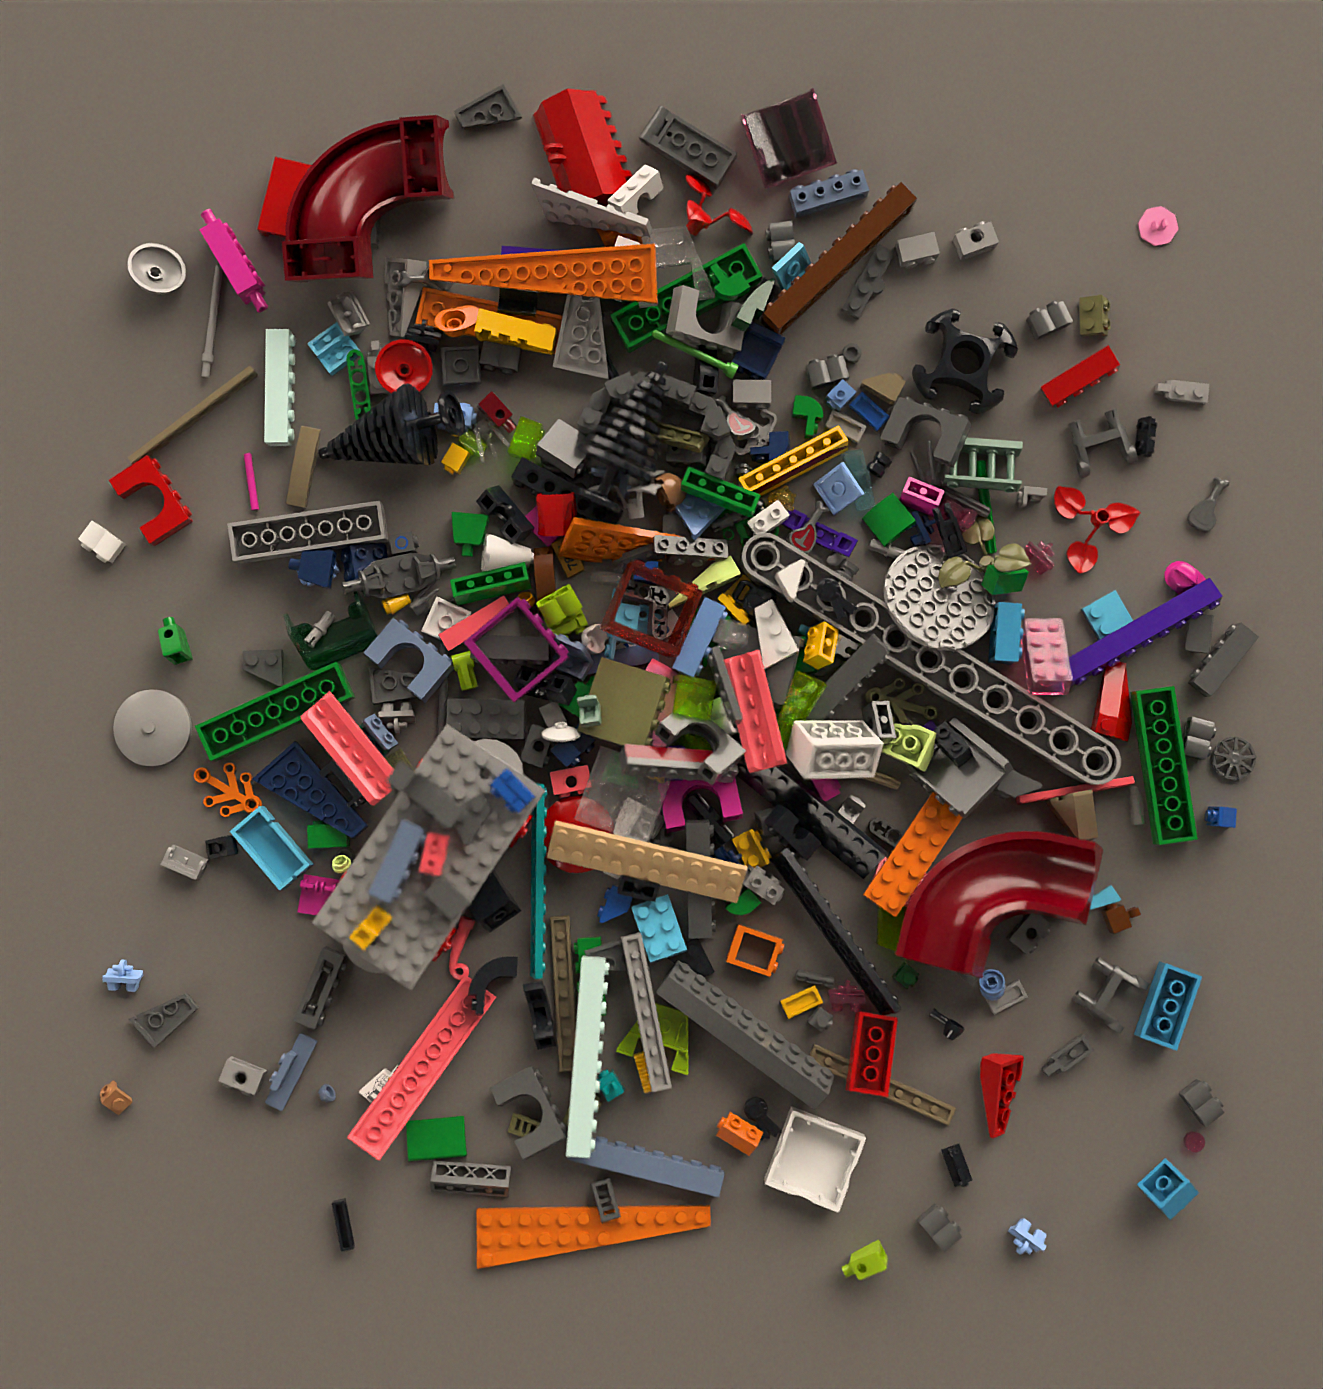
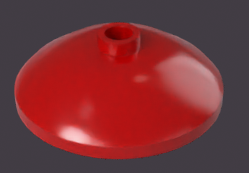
M407 339L395 340L385 345L377 355L375 361L376 377L380 385L389 393L397 391L396 389L404 383L411 384L418 392H421L429 384L432 377L433 365L431 357L426 349L417 342ZM403 368L408 370L406 374L401 373Z

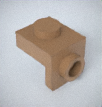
M114 1080L106 1084L100 1091L101 1103L118 1116L133 1102L130 1096L117 1088V1082Z

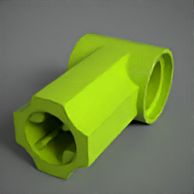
M470 651L451 655L462 691L477 688L478 684L473 668L475 666L473 659L470 658Z

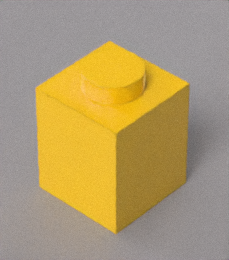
M452 442L441 461L442 465L445 466L443 469L452 475L454 473L460 475L471 456L470 453Z

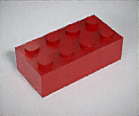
M856 1012L845 1090L888 1097L898 1018Z

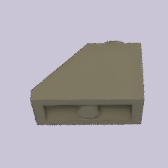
M885 373L863 379L860 388L893 405L906 382L899 374Z

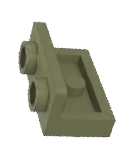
M1103 295L1080 298V335L1082 337L1099 334L1108 336V330L1111 328L1110 320L1108 319L1110 302Z

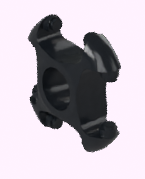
M953 308L945 310L931 318L925 327L926 333L934 334L939 329L943 333L942 354L937 368L933 373L927 374L924 366L915 364L912 370L913 380L925 399L935 400L937 391H935V387L931 386L933 383L954 385L967 390L979 398V400H974V402L971 401L969 411L975 414L986 412L1002 402L1005 391L996 388L992 392L988 390L987 377L992 357L997 349L1003 348L1006 357L1015 358L1018 351L1016 341L1008 327L999 322H995L992 329L994 335L999 336L998 338H984L964 332L952 324L959 320L961 312ZM958 348H968L973 351L979 360V370L972 374H962L957 371L950 359L951 352Z

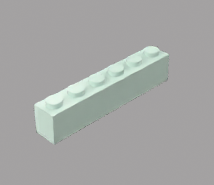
M266 329L264 442L268 446H291V440H294V429H291V422H294L295 418L294 410H292V403L295 401V394L292 391V384H295V374L292 373V365H295V355L292 354V347H295V335L289 329Z

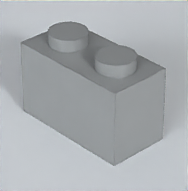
M935 232L897 240L895 245L900 268L905 266L906 268H913L918 263L923 262L924 264L933 263L940 254Z
M733 380L732 407L741 410L748 409V407H755L758 410L770 407L771 380Z

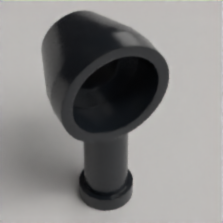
M935 1008L930 1014L931 1018L933 1017L945 1025L943 1034L950 1040L956 1039L965 1030L961 1024L945 1017Z

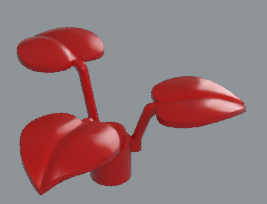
M686 174L685 177L689 186L701 194L699 204L688 200L686 205L689 222L685 228L690 234L697 236L703 228L707 229L710 225L726 216L737 226L747 230L751 235L753 234L752 227L747 218L735 209L730 208L727 212L712 220L701 208L706 196H712L709 186L701 179Z
M1058 486L1054 493V504L1057 512L1067 519L1074 518L1077 513L1079 515H1091V523L1095 526L1084 543L1075 541L1067 549V559L1077 573H1085L1095 565L1098 559L1097 548L1094 545H1088V542L1099 527L1108 522V526L1113 532L1125 533L1133 527L1141 512L1124 503H1111L1106 508H1101L1096 512L1094 510L1080 511L1084 508L1086 502L1083 493L1072 487Z

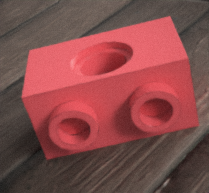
M588 765L550 772L554 795H559V798L570 796V792L577 791L578 794L588 793L589 788H593ZM570 776H574L577 779L576 786L572 788L566 784V780Z
M428 832L419 872L437 876L442 875L451 836Z

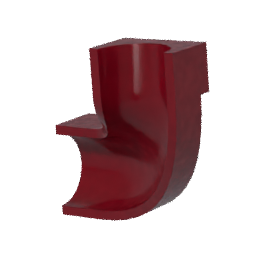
M438 115L399 117L398 120L385 121L360 129L346 136L325 151L307 170L292 196L286 220V241H282L285 281L303 283L324 279L374 278L371 232L374 224L382 215L397 206L409 202L454 199V192L447 181L443 157L444 134L446 129H449V121Z
M1037 831L1002 833L962 846L938 862L915 889L904 916L895 955L910 961L983 978L991 944L989 936L992 930L1002 921L1022 914H1042L1056 919L1087 925L1104 850L1096 842Z

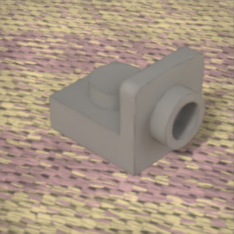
M1022 487L1021 491L1017 493V502H1020L1019 507L1024 508L1027 505V497L1031 501H1041V498L1047 496V488Z

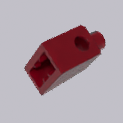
M492 391L478 403L477 408L498 429L502 426L510 434L517 427L510 419L513 415L512 412ZM497 412H501L504 415V417L502 419H498V417L495 414Z

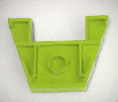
M655 1002L663 1046L677 1050L671 1070L688 1075V1016L678 1009ZM638 1021L635 1022L621 1041L616 1052L633 1057L638 1038H641Z

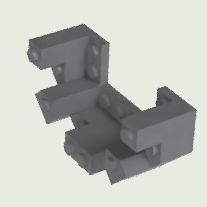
M627 372L604 382L605 388L592 393L588 406H584L578 421L579 432L586 436L592 434L608 440L593 429L597 425H601L617 431L602 422L606 416L626 422L611 413L614 407L634 414L633 411L625 408L619 402L623 398H627L640 403V401L632 398L628 393L632 389L645 392L637 384L642 380L650 382V379L645 377L647 373L639 372L631 376L630 372ZM663 375L666 379V385L659 384L658 388L665 391L664 398L653 396V398L663 403V411L650 406L648 408L662 416L661 423L707 434L710 439L708 444L711 446L707 468L693 469L725 480L735 454L736 446L732 440L731 429L721 407H717L714 398L696 392V386Z

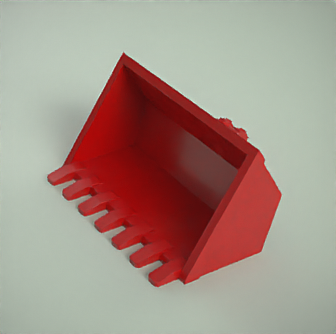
M567 88L543 100L538 110L533 114L548 163L559 190L566 193L570 190L598 200L597 204L601 206H607V200L627 182V178L632 177L630 170H622L621 164L626 163L627 159L625 155H617L616 149L622 147L619 140H612L610 135L615 134L617 130L614 125H607L605 119H610L612 116L610 111L602 110L600 104L607 103L605 96L597 95L596 91L593 90L586 91Z

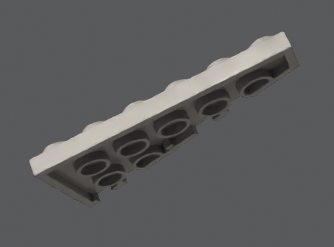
M534 178L531 183L546 220L563 222L569 225H581L586 228L593 227L604 231H616L622 234H634L639 237H651L653 230L647 218L628 211L624 213L618 212L614 206L609 204L607 207L597 204L598 200L570 190L567 193L563 192L551 183L549 186L541 184L540 179Z
M567 295L553 367L609 379L600 298Z

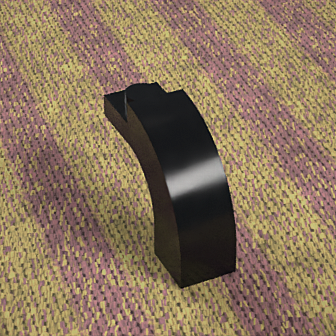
M505 956L493 959L483 965L475 974L468 990V996H476L475 999H472L471 1011H475V1016L484 1015L485 990L491 981L497 978L517 977L518 957Z
M531 982L530 984L523 985L530 1010L537 1050L557 1046L549 999L543 982Z

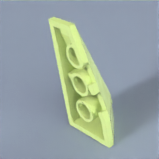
M731 555L727 559L715 558L716 562L712 563L668 604L669 609L739 579L741 573Z
M894 723L896 738L887 745H883L881 752L925 772L933 757L936 733L919 725Z

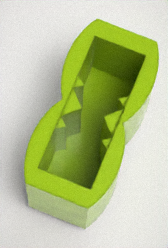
M570 584L561 587L553 594L542 598L536 603L549 626L559 625L566 616H574L582 608Z

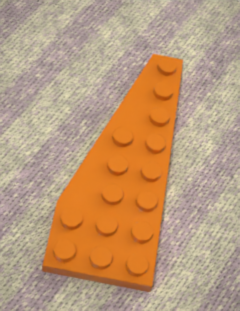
M574 517L558 550V556L594 563H602V559H612L613 562L621 558L622 553L653 543L654 535H678Z

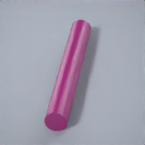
M245 453L244 461L251 510L256 511L259 510L252 455L251 453Z

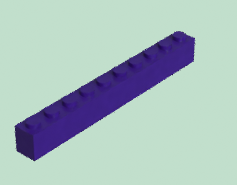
M1208 578L1043 672L1042 679L1054 696L1057 694L1063 695L1070 690L1071 686L1083 684L1087 677L1099 675L1103 672V668L1108 665L1113 667L1124 656L1128 658L1134 655L1138 648L1142 646L1146 648L1153 643L1154 639L1166 637L1170 634V630L1175 627L1176 629L1182 628L1189 619L1193 618L1195 620L1201 617L1205 610L1217 608L1223 596L1211 578Z

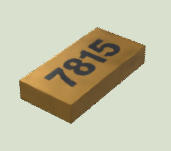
M562 538L551 543L567 577L570 578L584 571L585 568L581 560L558 556V550L564 539Z

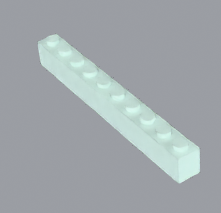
M582 956L566 1156L590 1158V1152L595 1150V1140H591L592 1132H596L597 1120H593V1112L597 1113L598 1100H595V1093H599L600 1081H596V1074L601 1073V1061H598V1053H602L603 1042L599 1041V1036L604 1034V1022H601V1014H605L606 1002H602L603 994L607 995L608 983L604 982V975H608L609 963H605L606 958Z

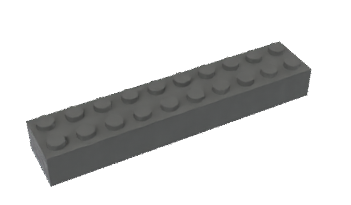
M677 960L663 979L656 993L815 1110L829 1094L835 1075L828 1068L817 1063L812 1056L802 1052L797 1045L787 1041L781 1033L772 1030L766 1022L760 1021L753 1016L751 1011L744 1009L733 998L722 993L718 987L707 982L702 975L696 974L687 964Z

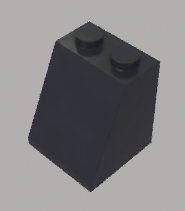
M494 869L468 906L477 922L488 932H492L522 911Z

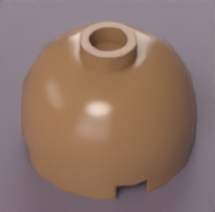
M663 473L654 477V482L661 485L656 491V496L662 506L666 504L668 507L665 510L672 512L686 498V493L681 490L683 478L680 479L672 473Z

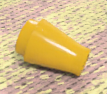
M408 593L385 598L381 602L386 614L393 615L410 604L411 600Z

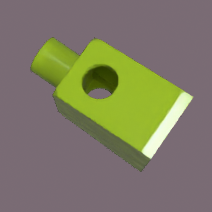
M879 1239L851 1254L850 1263L842 1266L846 1278L856 1274L858 1280H862L887 1269L888 1256Z

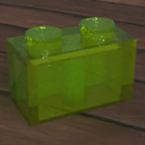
M520 416L507 450L508 454L518 459L522 457L529 461L532 458L535 459L537 443L541 441L545 434L543 425Z

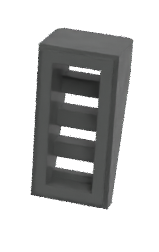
M608 1177L591 1183L602 1223L621 1217L611 1178ZM601 1186H608V1189H604L601 1191H598L597 1189ZM610 1193L609 1197L603 1199L599 1197L600 1195ZM612 1200L613 1204L602 1207V1203ZM614 1208L615 1212L604 1215L603 1211Z

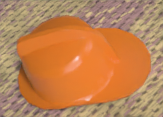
M465 305L443 310L435 317V325L449 337H460L469 327L476 323L479 309L472 305Z

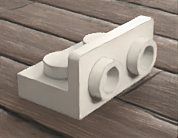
M777 500L750 519L748 525L753 530V536L760 533H769L789 518V514L780 501Z

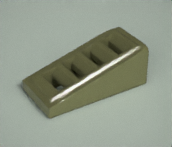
M513 1112L508 1132L523 1137L529 1134L532 1124L536 1125L534 1129L536 1130L541 1120ZM517 1119H520L521 1122L518 1130L514 1129ZM524 1122H528L526 1132L522 1131Z

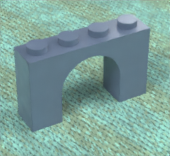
M393 618L364 651V654L370 661L382 669L392 656L403 648H415L421 651L424 656L423 668L407 688L413 695L426 703L454 670L453 660L446 654L441 656L437 652L438 649L432 643L426 644L422 641L423 637L418 632L414 631L412 633L408 630L409 626L400 619L398 622Z

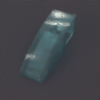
M859 448L842 453L844 464L865 493L854 501L856 510L861 511L874 507L876 504L863 450Z

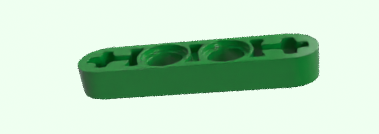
M351 350L347 354V366L354 415L357 420L359 419L358 415L361 414V408L357 409L356 405L363 406L368 404V408L364 407L365 413L371 410L364 356L359 350ZM353 354H357L358 357H361V359L358 360V367L362 366L363 369H354L351 371V367L355 368L354 361H350V358L353 357ZM357 372L362 373L364 376L361 383L353 381V375ZM360 391L365 392L366 400L358 402L355 398L356 393Z

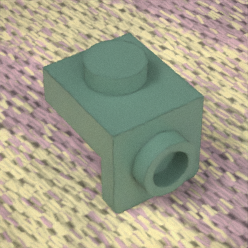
M586 695L577 698L582 728L601 725V705L597 696Z

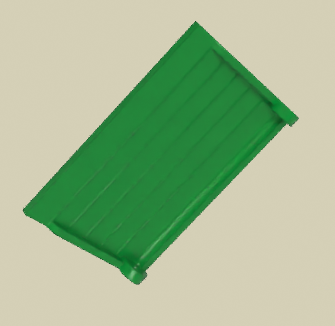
M464 1116L407 1121L409 1162L467 1156Z

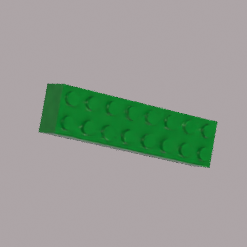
M745 243L657 289L658 304L633 302L611 314V322L628 353L655 340L656 338L652 336L654 330L666 334L674 288L684 285L699 290L696 317L726 302L713 293L714 287L717 284L714 285L709 278L710 267L715 263L718 264L726 278L740 271L750 285V288L761 283L763 275Z
M334 662L196 725L195 728L209 760L216 762L302 723L303 721L300 716L329 691L341 705L356 697L341 664Z
M1175 686L1130 692L1153 844L1162 845L1198 840Z

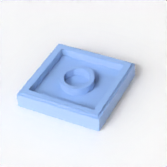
M844 462L813 483L833 515H836L865 494Z

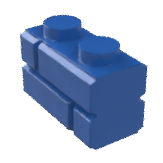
M508 768L490 784L492 787L490 792L497 799L502 797L507 802L504 806L511 813L516 811L519 814L536 797Z

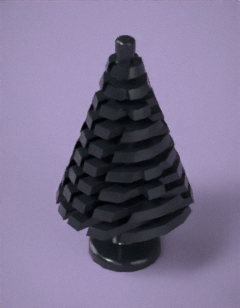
M663 361L657 362L654 372L649 371L645 375V377L650 379L649 383L642 380L637 384L639 388L645 390L644 393L634 389L628 393V395L640 401V403L627 398H623L619 402L625 408L633 411L634 414L618 407L612 409V414L625 420L627 423L606 416L602 422L617 431L597 425L593 430L608 440L592 434H588L585 440L600 449L583 443L576 447L584 454L608 466L596 492L579 488L576 494L618 514L621 509L620 506L609 500L607 496L619 470L637 480L654 484V477L637 467L653 473L656 472V465L639 455L657 460V453L640 442L655 448L659 446V441L651 435L644 433V431L659 436L661 429L653 423L646 421L644 417L657 423L662 422V416L648 407L663 411V403L653 398L654 395L664 398L665 391L658 388L659 384L666 385V379L663 375L666 373L668 365Z
M404 383L396 389L397 391L392 392L378 405H375L370 411L357 419L353 425H349L345 429V433L342 432L336 439L334 438L329 441L327 447L320 448L318 454L321 459H327L331 456L334 460L344 459L345 461H376L382 463L387 461V463L395 464L397 462L400 464L408 463L429 466L435 463L434 459H437L438 439L435 425L443 423L451 436H462L465 431L463 411L456 396L450 391H444L439 395L438 399L439 412L431 414L430 410L427 411L426 401L422 395L419 396L418 390L414 386L412 387L411 384Z

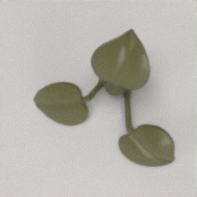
M977 517L965 526L963 538L970 545L980 543L984 556L980 559L979 566L969 561L963 562L960 557H952L941 566L939 584L941 588L966 582L971 574L969 566L977 569L980 573L982 571L985 573L988 565H994L1001 572H1012L1030 566L1031 562L1024 549L1018 544L1003 546L999 551V555H996L994 559L988 556L983 541H990L994 537L995 529L989 519Z

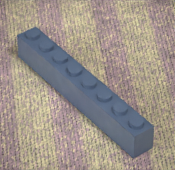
M601 1136L591 1138V1140H595V1150L590 1152V1158L567 1157V1160L715 1197L720 1195L724 1178V1170H721V1167L718 1165L710 1164V1166L702 1165L701 1161H685L683 1157L678 1155L668 1157L664 1156L665 1153L653 1150L652 1153L645 1151L646 1148L635 1145L632 1148L626 1146L627 1144L621 1141H615V1143L608 1142L607 1138Z

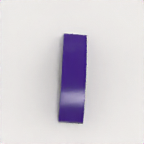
M790 507L788 510L789 518L782 525L793 531L802 528L810 518L806 514ZM817 522L815 524L817 533L815 543L840 555L850 557L858 540Z

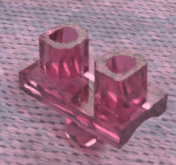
M1029 541L1025 545L1024 551L1029 560L1034 556L1040 560L1034 566V570L1042 575L1048 569L1051 570L1055 565L1045 555L1046 553L1052 557L1055 554L1050 549L1053 544L1049 542L1045 545L1040 541L1037 544L1042 549L1040 551Z
M845 980V986L838 985L837 989H829L828 995L833 1011H842L843 1003H849L850 1011L860 1012L862 1004H865L864 990H857V986H850V980Z

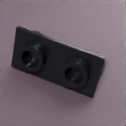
M1152 416L1138 419L1135 442L1137 456L1152 457V454H1154L1155 440L1149 438L1156 437L1157 422Z
M960 1144L941 1149L954 1187L969 1185L968 1182L973 1180Z

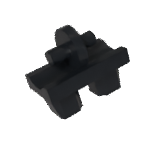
M423 319L422 324L415 323L414 327H408L405 339L412 340L418 344L420 342L426 343L427 351L436 352L443 332L434 330V326H428V320Z

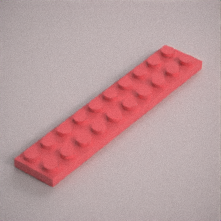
M467 975L459 982L347 1137L377 1160H380L483 1017L475 1016V1011H471L472 999H475L476 996H468L472 979ZM485 990L484 1014L496 999V996Z

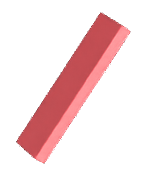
M503 595L438 634L447 651L463 643L471 634H474L509 603Z

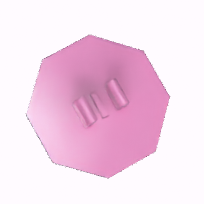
M1162 206L1147 209L1138 222L1141 238L1153 246L1170 243L1178 231L1175 214Z

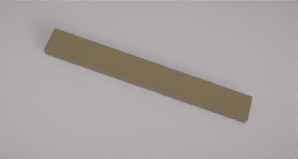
M248 366L127 458L134 464L147 455L151 457L256 378L258 374L251 366Z
M550 916L559 1072L573 1071L576 1012L570 916Z
M814 1043L809 1056H812L821 1066L828 1068L832 1074L847 1080L849 1059ZM890 1078L888 1097L885 1098L949 1126L956 1110L954 1106Z

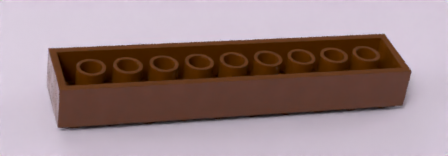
M902 182L897 186L894 184L886 192L888 195L884 199L879 198L873 204L874 208L870 212L865 211L860 216V221L856 225L853 223L845 231L847 234L843 238L838 237L832 243L833 247L829 251L824 250L819 255V260L815 264L811 263L807 266L803 276H797L791 282L792 286L788 290L783 289L777 295L778 299L774 303L770 302L765 306L761 323L767 329L782 335L912 211L917 197Z

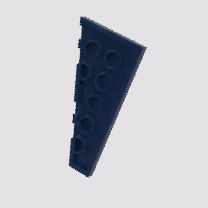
M296 741L252 779L353 839L369 827L353 807L348 808L346 804L349 802L328 777L323 778L319 774L321 769Z

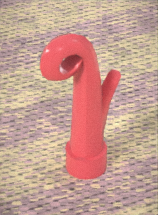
M466 916L460 917L458 929L450 941L452 943L450 946L452 950L449 959V971L454 979L460 981L465 975H469V968L467 965L457 962L467 937L475 924L474 919ZM457 968H462L463 974H459Z

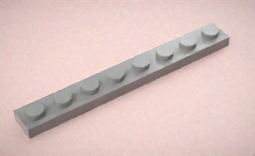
M641 933L623 936L621 941L651 1091L656 1092L672 1088Z

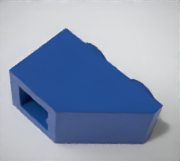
M1208 806V810L1205 811L1207 826L1236 828L1237 808Z
M612 885V888L608 887L604 898L607 899L605 906H600L597 914L600 917L599 922L604 923L626 913L633 897L617 894L618 886Z

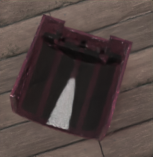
M814 88L777 104L739 116L765 189L837 164Z

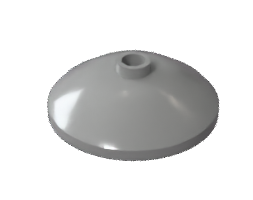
M155 243L143 244L136 247L128 257L127 271L131 280L146 292L159 295L169 294L178 290L185 280L186 268L183 260L175 251L164 245Z

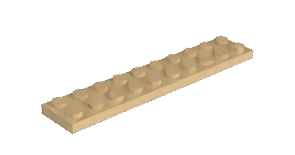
M555 821L547 854L549 859L654 882L663 886L734 903L738 901L747 871V866L559 821Z

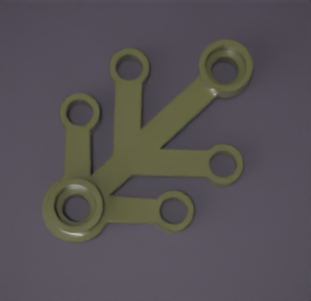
M896 678L893 683L882 689L877 687L870 688L865 696L868 704L874 701L872 699L874 693L879 695L876 701H889L901 725H904L906 722L913 725L907 719L902 709L923 714V717L927 720H934L938 716V709L934 705H926L924 707L904 701L915 694L923 693L924 687L920 683L913 684L912 688L894 698L886 696L895 689H903L905 687V681L902 678ZM897 680L902 681L903 684L901 687L896 686ZM916 685L921 687V691L918 693L914 690ZM929 709L934 710L933 716L928 715L927 712Z

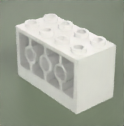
M863 720L794 721L786 756L804 779L874 777L883 742Z

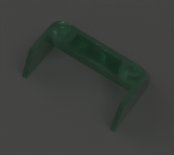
M359 591L353 592L356 602L348 606L350 617L332 623L328 627L325 636H321L314 648L309 647V643L305 644L303 641L313 629L312 625L302 623L294 626L288 614H284L288 635L309 669L319 670L334 662H339L361 653L378 636Z

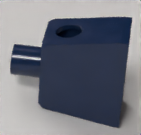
M302 551L301 560L290 558L289 570L298 571V578L300 580L331 589L337 553L334 551Z

